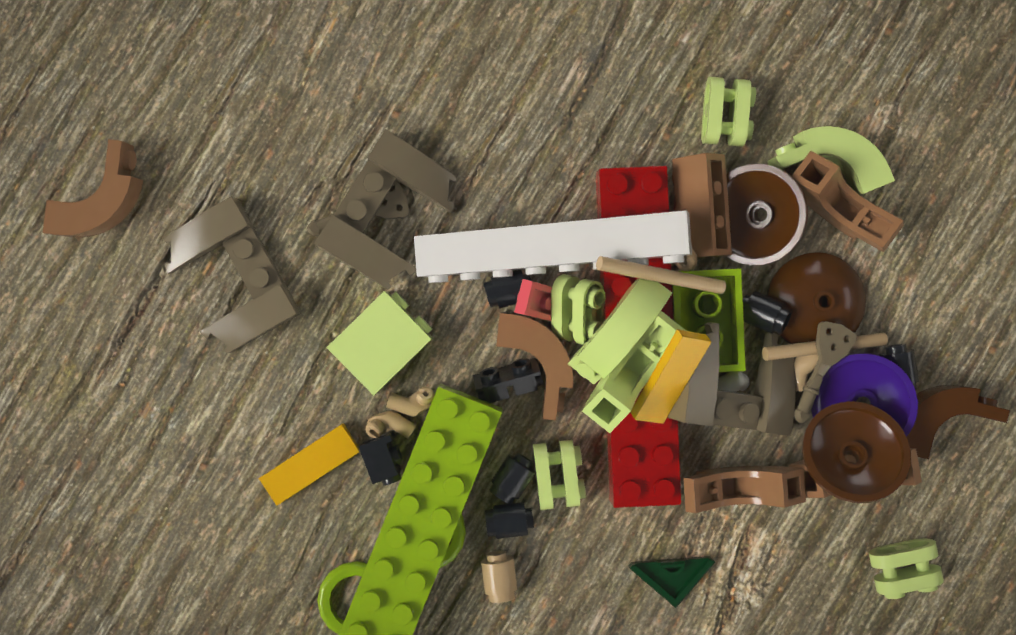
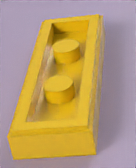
M680 329L676 330L631 410L635 420L662 424L665 422L711 344V340L706 334Z
M342 423L258 479L277 506L359 453V446L344 423Z

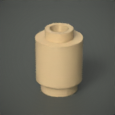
M504 550L487 553V558L481 561L484 591L489 596V601L491 603H504L515 599V591L518 587L514 557L507 555Z

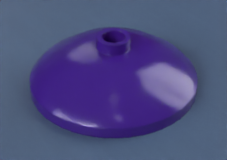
M863 353L845 356L829 368L822 379L819 395L816 396L811 409L813 418L821 410L832 404L847 401L856 402L859 397L864 396L870 400V405L889 414L900 425L906 436L910 433L917 417V394L912 381L898 365L884 357Z

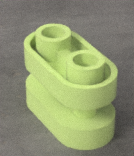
M708 77L704 92L701 129L703 144L717 145L720 135H727L729 146L743 147L746 140L752 139L754 122L749 120L750 107H754L756 101V87H751L750 80L735 79L732 89L725 88L724 78ZM724 102H730L728 122L722 121Z
M566 274L556 278L551 290V329L558 339L566 341L575 340L576 343L584 345L603 324L605 292L602 284L590 279H582L580 281L578 277Z
M573 440L559 441V451L547 452L546 443L533 444L540 510L554 509L553 499L565 497L566 507L580 506V499L586 498L584 479H578L576 466L582 465L580 445L574 446ZM561 464L563 484L551 485L549 466Z
M913 539L875 547L868 552L871 566L883 569L882 573L874 576L877 593L884 595L887 599H899L904 597L905 593L912 591L933 592L944 582L941 567L929 564L930 560L939 556L936 541L933 539ZM915 564V566L896 569L897 567Z

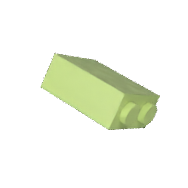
M384 291L326 347L373 396L387 385L434 339L429 334L433 330L432 327L420 315L414 318L406 310L410 305L396 291L392 295L388 291Z

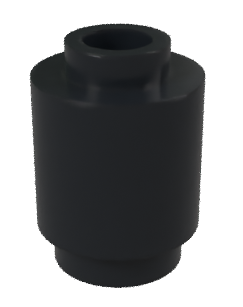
M514 270L512 277L493 278L492 276L490 281L484 282L490 308L499 306V309L515 305L522 279L531 281L530 275H523L522 270Z
M754 291L751 296L745 295L743 298V320L745 323L771 334L774 332L782 334L785 331L793 311L786 307L785 302Z
M906 344L886 346V352L880 353L879 356L898 365L908 375L916 391V383L919 382L914 349H907Z
M518 452L515 457L508 454L491 480L493 485L489 489L490 492L500 500L512 504L515 499L520 498L536 472L531 468L534 463Z
M524 502L493 505V509L485 510L488 537L496 536L497 539L526 536L528 535V528H534L532 508H525Z

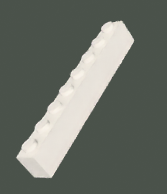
M687 210L414 236L417 277H428L429 283L449 282L448 276L460 275L461 281L481 279L480 273L492 272L493 278L512 277L513 270L525 269L526 275L546 274V267L559 266V272L580 271V264L592 263L593 270H597L596 262L599 256L649 265V259L663 258V264L682 263L684 262V256L692 255L690 217Z

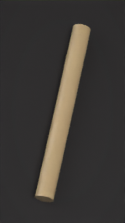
M599 256L596 262V268L599 271L723 294L726 289V282L724 280Z
M886 333L859 335L851 350L885 346L888 343V337ZM816 341L764 347L762 349V356L765 361L818 354Z

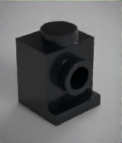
M394 431L365 441L359 446L372 484L382 481L383 486H386L402 478L400 465L404 464L399 447L397 445L392 446L391 441L396 437Z

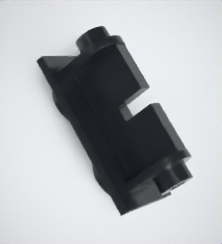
M536 358L518 359L511 365L500 368H486L479 374L473 375L478 398L489 403L510 398L507 390L509 386L514 387L515 394L518 396L537 391L539 386L544 385Z

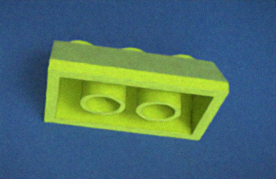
M741 268L678 271L724 280L726 282V289L723 294L672 285L674 321L686 331L706 334L704 324L708 322L718 323L719 372L746 371Z

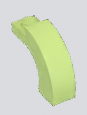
M823 126L804 130L793 136L795 143L775 150L777 156L767 161L769 165L784 169L802 162L808 153L812 151L840 166L846 183L859 195L895 181L886 159L873 143L854 131L840 127Z
M638 278L628 288L617 306L598 330L573 355L568 365L592 384H595L601 378H605L643 336L670 298L672 292L659 282Z
M660 311L629 353L609 375L599 381L582 412L607 432L611 433L631 412L639 393L649 380L676 330L685 329L664 312Z

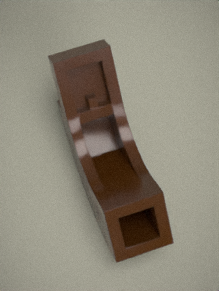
M960 385L931 387L917 393V417L913 428L906 437L910 448H916L917 456L929 460L935 434L948 419L958 415L970 414L1007 423L1010 410L997 407L998 400L979 396L981 389Z

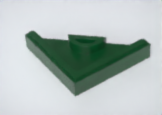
M710 556L631 562L628 566L636 575L676 608L714 565L715 561Z

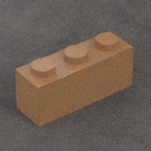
M701 153L672 159V181L675 193L674 211L687 210L689 212L691 245L697 254V258L732 255L725 154Z

